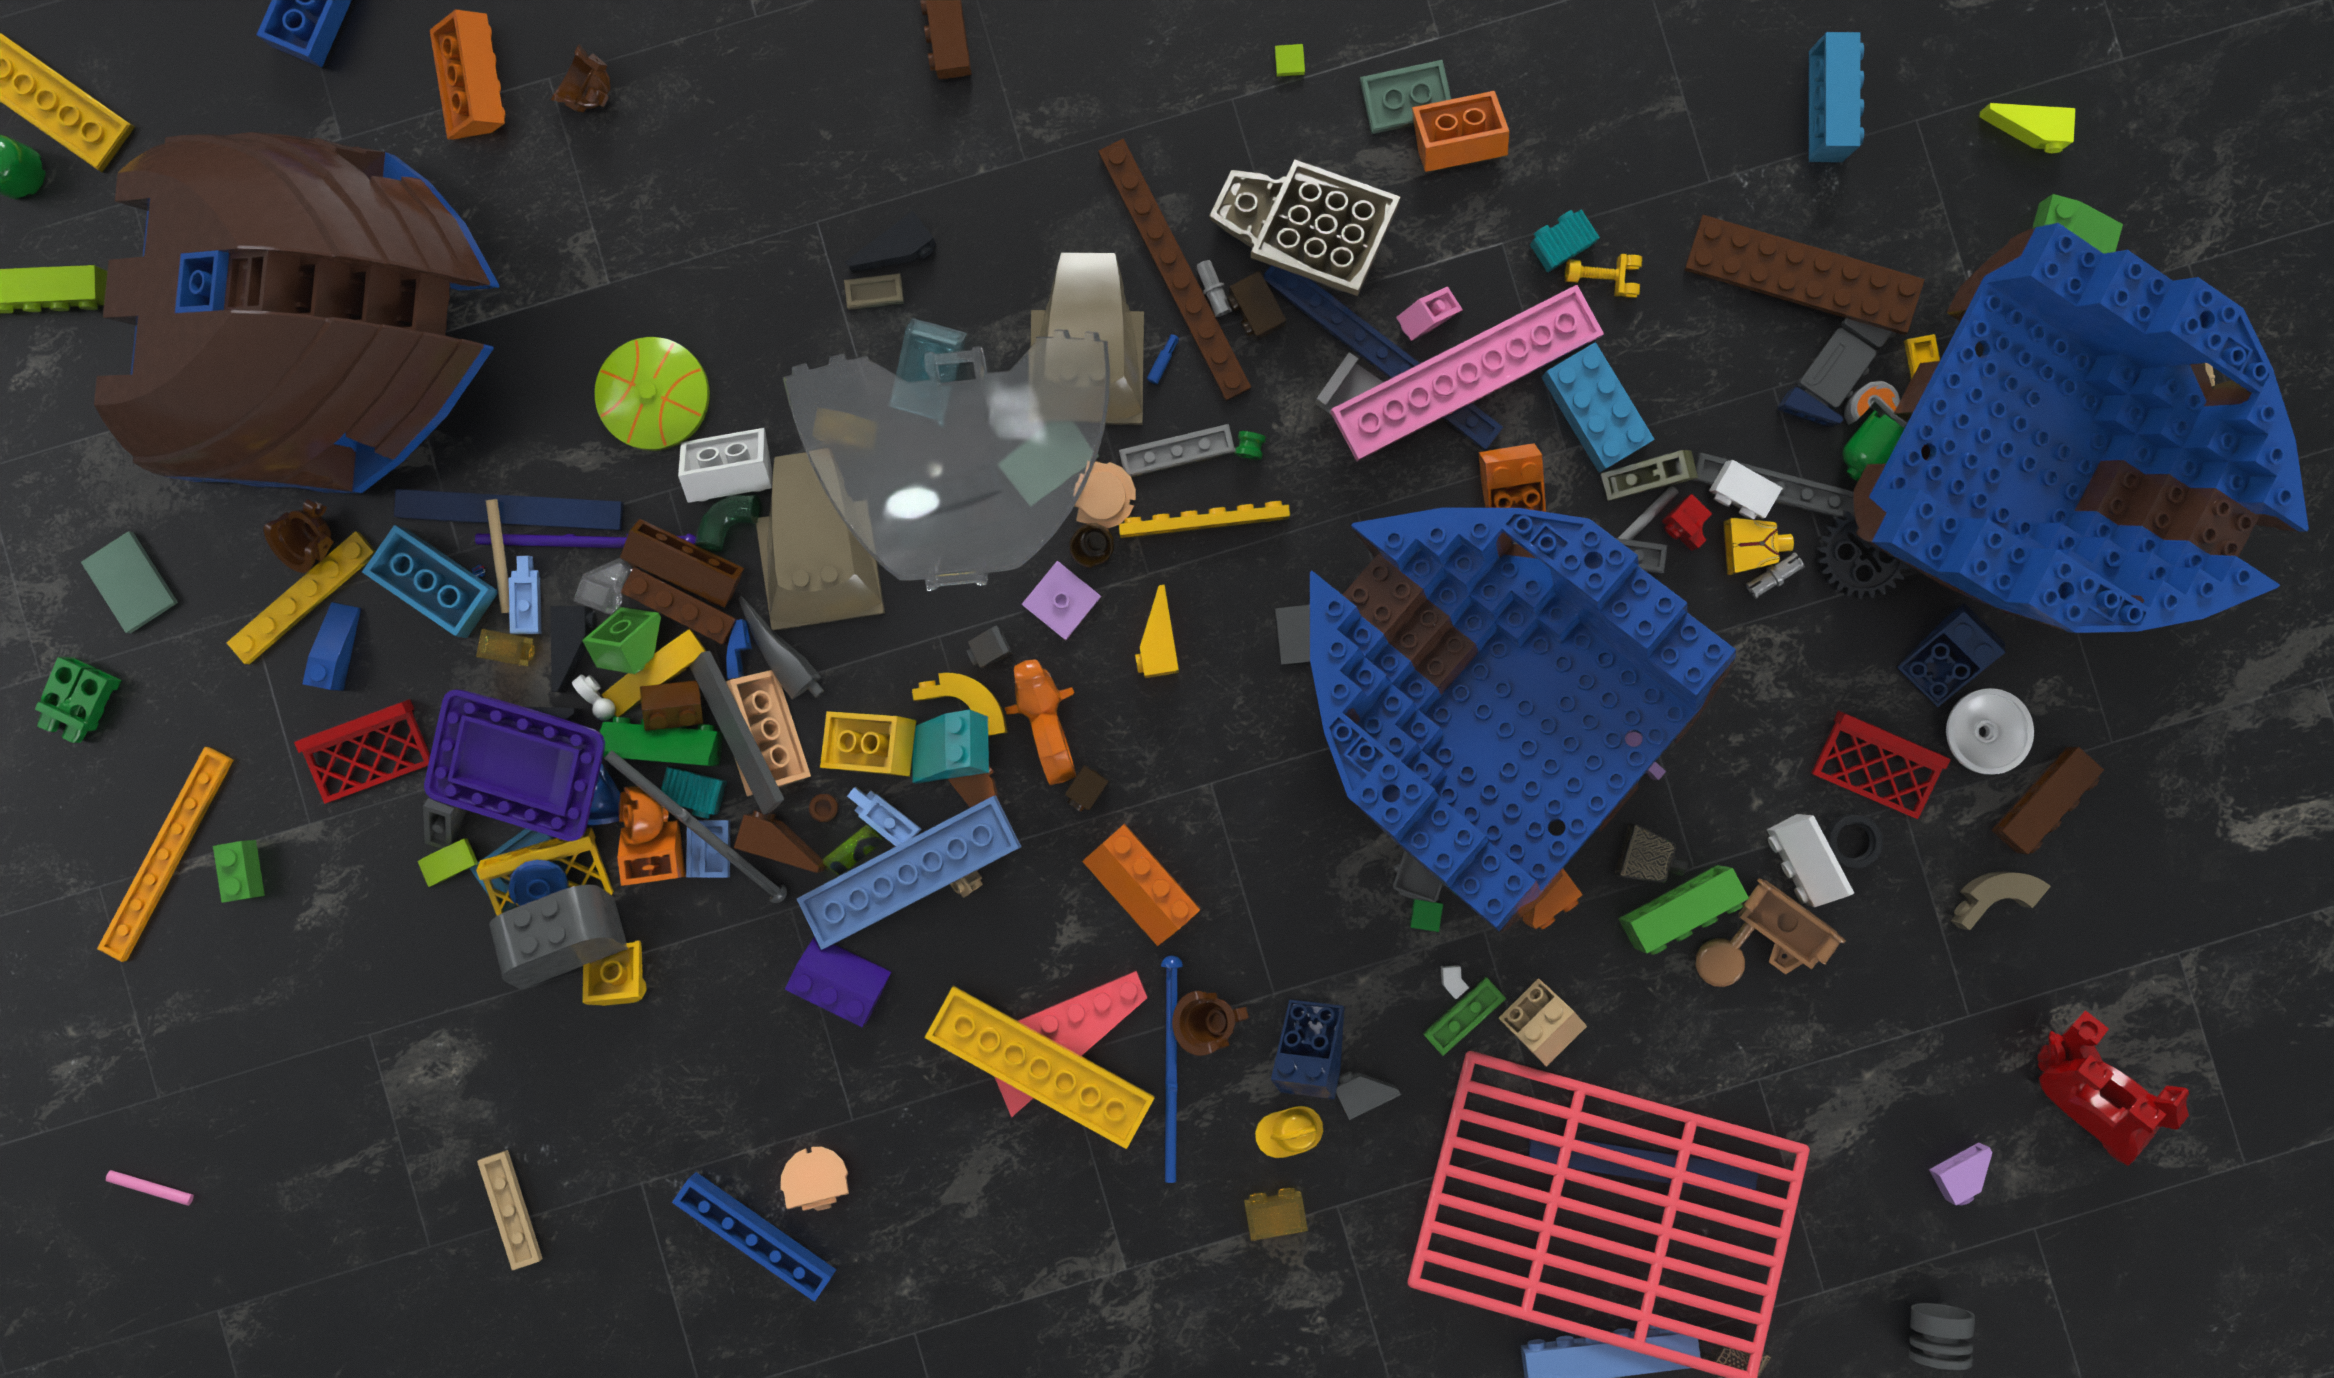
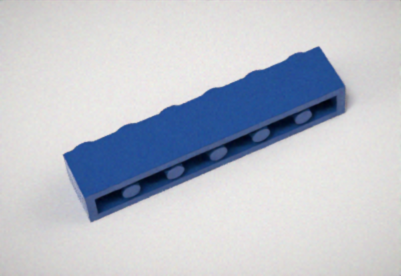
M697 1172L688 1178L672 1202L814 1302L836 1271L834 1267Z

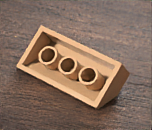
M772 670L727 681L726 683L778 787L810 777V771L782 685ZM736 761L746 795L751 796L753 793Z

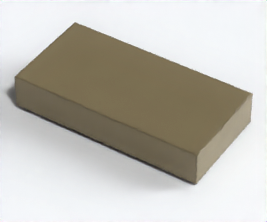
M900 274L844 280L848 310L904 304Z

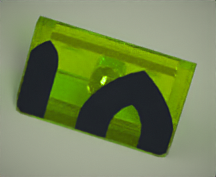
M865 825L826 856L822 862L837 875H842L880 845L883 839L870 825Z

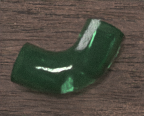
M729 496L713 504L702 516L696 532L694 545L711 552L722 551L726 533L731 526L738 523H758V518L761 516L759 496Z

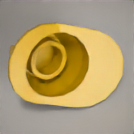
M1305 1106L1292 1107L1265 1116L1258 1123L1255 1132L1256 1142L1261 1151L1274 1158L1296 1155L1306 1152L1318 1144L1323 1134V1124L1319 1115L1313 1109Z

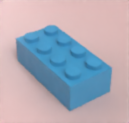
M1826 32L1809 50V162H1843L1863 143L1864 129L1860 127V117L1864 112V100L1860 99V89L1864 83V72L1860 71V60H1862L1864 55V44L1860 43V32Z
M1596 342L1547 370L1541 376L1598 473L1655 440Z
M397 525L393 526L362 571V573L457 637L468 638L498 594V590L407 528Z

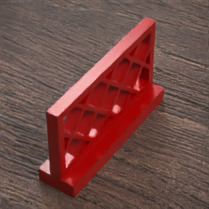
M410 699L294 742L298 753L302 752L324 804L428 766L430 753L412 713L414 707ZM405 719L411 730L407 739L393 733L397 722ZM389 725H390L388 731L385 730V729H382L383 727H386V726H389ZM376 731L385 735L380 749L366 743L370 732ZM363 735L362 740L356 739V737ZM390 738L405 744L399 757L385 751ZM350 741L359 745L354 758L339 753L343 742ZM336 745L335 750L329 748L331 746ZM409 746L420 751L423 758L422 762L414 764L404 760ZM363 748L378 753L372 767L358 761ZM321 750L332 755L327 768L316 763L313 753ZM382 756L397 762L392 773L388 774L377 769ZM337 758L351 763L346 777L331 771ZM401 764L407 766V767H405V768L399 770ZM356 766L370 771L366 782L362 784L350 779ZM374 774H377V775L381 776V777H378V778L373 779ZM329 776L343 781L340 791L330 795L326 786ZM348 784L354 786V787H351V788L346 789V787H347Z
M1838 710L1834 718L1835 724L1811 773L1918 819L1942 769L1946 770L1951 759ZM1840 730L1850 734L1854 745L1838 750L1835 741ZM1856 737L1864 741L1858 743ZM1869 744L1876 745L1880 756L1865 762L1860 748ZM1833 747L1834 753L1829 754ZM1882 748L1890 751V753L1884 754ZM1856 750L1860 764L1845 769L1841 755ZM1896 755L1901 756L1906 768L1891 773L1886 759ZM1836 757L1841 771L1831 775L1822 772L1821 770L1826 760ZM1909 760H1911V761H1913V762H1915V763H1917V764L1910 765ZM1882 761L1887 775L1872 780L1867 766ZM1923 766L1932 769L1928 780L1917 784L1912 770ZM1863 768L1867 782L1858 786L1852 785L1848 773ZM1908 772L1913 786L1898 791L1893 778ZM1844 776L1845 781L1838 779L1837 777ZM1889 779L1893 794L1884 797L1878 796L1874 785ZM1870 787L1871 792L1864 790V788ZM1915 791L1918 801L1914 809L1910 810L1903 806L1900 796ZM1896 798L1898 804L1889 800Z

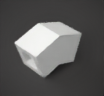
M1459 965L1441 966L1442 985L1453 998L1457 999L1469 989L1461 978V967Z

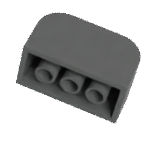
M579 885L566 888L506 911L493 918L489 923L502 979L520 990L628 949L615 898L596 885Z

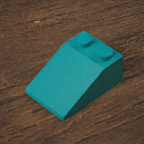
M972 710L946 713L915 726L912 753L913 783L917 784L989 773L988 716Z

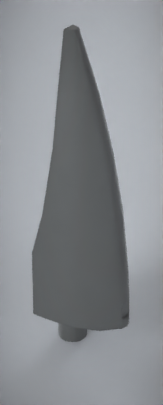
M740 596L738 599L755 642L772 672L791 699L797 698L806 690H809L815 698L819 697L824 690L817 681L822 677L805 656L796 651L773 631L750 604Z

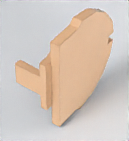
M1090 460L1087 474L1082 473L1080 483L1077 485L1075 507H1079L1076 521L1087 524L1097 523L1106 528L1121 524L1134 508V505H1130V499L1136 500V489L1131 476L1122 467L1112 462L1105 464Z
M811 1147V1153H807L806 1148L797 1152L786 1163L781 1175V1190L784 1191L786 1209L802 1206L803 1211L813 1208L820 1211L831 1208V1204L837 1202L836 1197L849 1194L846 1178L848 1171L844 1161L834 1151L824 1147Z

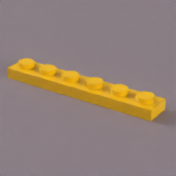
M1272 501L1265 503L1264 508L1254 509V504L1237 506V511L1226 512L1225 507L1209 509V514L1198 515L1195 510L1180 513L1181 517L1170 518L1169 514L1153 515V520L1141 521V517L1125 518L1124 523L1119 524L1120 537L1126 538L1286 520L1290 517L1289 505H1282V501Z
M355 531L226 643L244 664H251L369 562L376 551L360 532Z

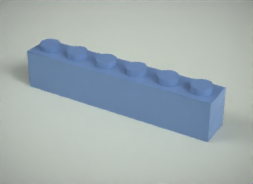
M1649 1325L1646 1343L1701 1358L1697 1338ZM1617 1329L1613 1333L1633 1339L1635 1331ZM1561 1336L1553 1342L1536 1339L1528 1341V1345H1521L1524 1378H1615L1690 1368L1589 1338L1574 1339L1572 1336Z

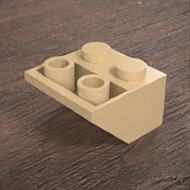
M1539 978L1499 1017L1501 1022L1545 1066L1549 1065L1587 1027L1580 1017Z

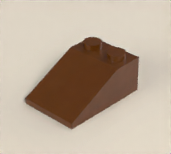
M754 810L753 814H744L735 842V849L816 873L827 870L828 864L784 822L776 820V814L768 813L763 815L761 810Z

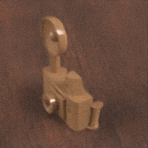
M1759 878L1757 880L1759 884L1749 896V899L1743 904V909L1739 912V917L1745 923L1731 941L1715 938L1705 942L1696 954L1695 965L1699 976L1706 983L1717 987H1726L1739 980L1745 970V958L1740 947L1754 929L1775 943L1769 963L1784 974L1802 964H1805L1810 969L1818 961L1826 965V962L1841 942L1845 943L1846 940L1836 930L1771 883ZM1782 954H1787V957L1782 958Z

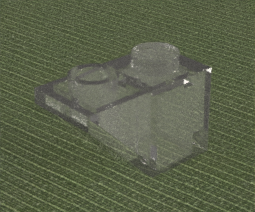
M618 558L583 574L573 601L612 615L614 610L617 611L621 605L623 595L620 592L633 568H631L627 561Z

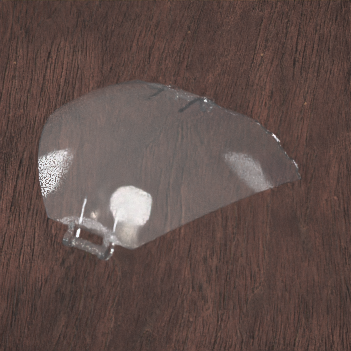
M1055 329L1054 337H1036L1034 345L1009 372L987 373L982 346L973 347L969 351L942 354L926 352L924 354V363L930 380L910 383L870 361L868 356L847 360L844 354L829 357V365L809 370L806 363L792 367V375L783 377L789 406L809 461L837 513L867 552L888 572L899 580L925 579L928 591L937 590L941 586L976 583L977 586L987 585L988 573L1017 569L1031 559L1054 536L1071 513L1090 476L1105 429L1109 402L1110 365L1108 341L1100 340L1098 332L1086 331L1085 338L1070 337L1068 330ZM973 362L976 379L940 382L938 365Z

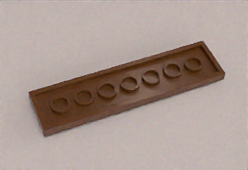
M1706 215L1701 217L1684 271L1902 335L1908 333L1925 280Z

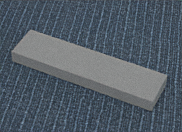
M1229 424L1121 449L1119 453L1123 469L1131 477L1235 453Z

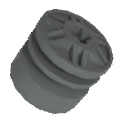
M1933 1303L1912 1305L1910 1327L1920 1332V1334L1910 1336L1909 1341L1913 1346L1909 1347V1358L1919 1364L1937 1369L1964 1370L1971 1368L1973 1358L1969 1354L1973 1353V1345L1962 1339L1974 1336L1975 1315L1968 1310L1949 1305Z

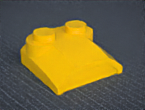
M641 941L626 943L628 949L583 965V1003L605 1006L634 1003L642 999L646 992V982L642 978Z

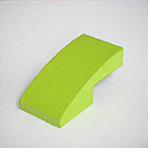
M468 838L422 858L418 861V864L428 887H431L478 865V861Z

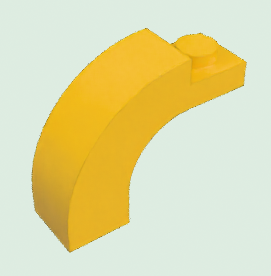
M938 673L940 685H936L935 680L918 683L919 688L912 689L914 701L941 697L959 698L972 711L988 716V736L1007 733L1005 716L997 698L987 687L968 676L956 673Z

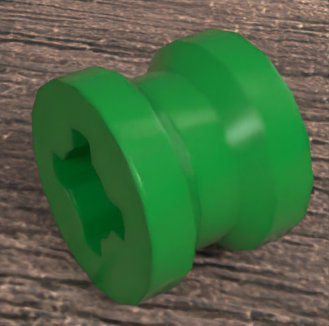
M1239 431L1238 439L1240 442L1239 446L1235 448L1234 454L1247 459L1262 460L1263 453L1261 452V447L1266 441V436L1248 431Z

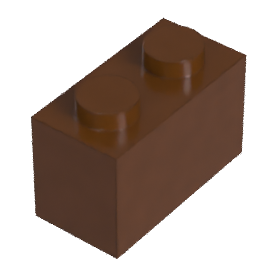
M696 680L640 687L645 731L703 724L700 691Z

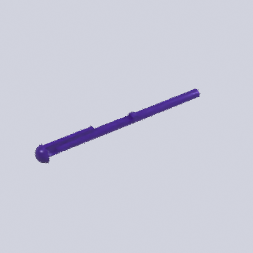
M477 533L475 535V543L477 545H492L490 534ZM502 534L503 544L514 546L623 548L627 537L576 536L575 534L563 536ZM694 535L677 536L699 547V541Z

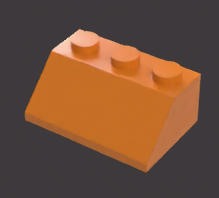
M1495 91L1412 107L1418 152L1425 172L1508 155L1509 129Z

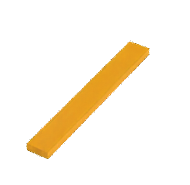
M204 747L97 948L98 950L121 962L128 960L234 761L233 759L210 747Z

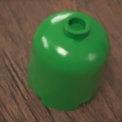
M0 135V195L17 200L19 197H24L29 193L35 194L43 185L46 175L45 170L42 169L40 154L31 147L4 135Z
M1875 410L1843 449V460L1849 467L1846 472L1857 482L1867 464L1887 463L1904 431L1902 426L1884 414L1879 418V414Z

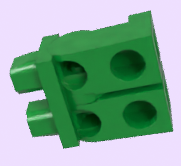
M58 657L42 693L41 702H38L35 710L41 712L37 727L46 731L57 732L60 723L63 722L67 725L61 737L72 743H81L87 731H96L99 724L98 721L103 715L104 707L112 691L118 689L122 680L99 669H95V667L76 658Z

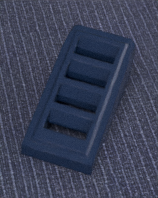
M1799 387L1788 391L1777 407L1780 411L1831 428L1840 424L1843 420L1842 416Z

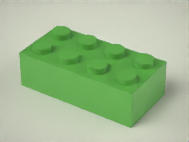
M1717 865L1618 919L1634 949L1644 953L1650 952L1651 955H1654L1666 949V943L1676 938L1677 941L1689 937L1693 934L1691 930L1699 925L1707 927L1718 920L1716 916L1725 911L1730 914L1743 907L1742 902L1748 900L1749 897L1734 869Z

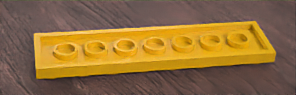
M955 986L951 988L925 1036L929 1041L1125 1149L1128 1148L1154 1100L1153 1095Z

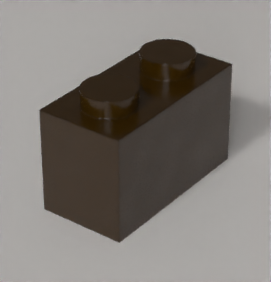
M1260 271L1229 287L1230 296L1227 297L1228 302L1234 312H1240L1243 321L1240 322L1248 337L1253 336L1255 342L1285 326L1286 318Z
M1084 765L1065 793L1069 797L1067 803L1081 812L1084 808L1091 810L1110 781L1087 765Z

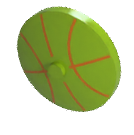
M644 337L623 344L605 360L595 383L596 408L605 427L620 441L641 450H665L686 441L702 424L709 406V383L700 362L683 346L664 338Z

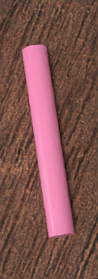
M110 1170L106 1176L107 1182L187 1206L193 1201V1194Z

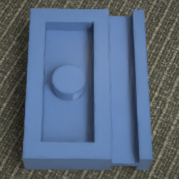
M698 820L730 847L731 820ZM687 827L686 877H730V861Z

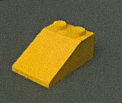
M1165 585L1158 586L1141 641V654L1135 655L1138 673L1144 672L1145 678L1179 673Z
M827 711L820 768L910 777L916 720L899 716Z

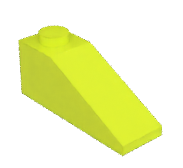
M1990 103L1980 111L1979 117L2032 148L2044 149L2046 153L2061 152L2074 142L2075 108Z

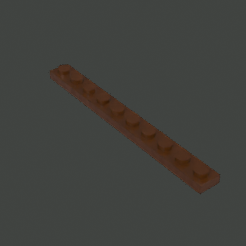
M1122 138L1099 150L1098 153L1225 401L1250 390L1251 385L1126 142Z

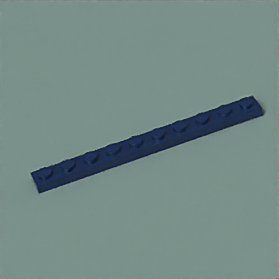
M1273 265L1263 275L1268 286L1388 378L1392 379L1420 364L1311 279ZM1472 403L1442 418L1484 451L1503 428Z

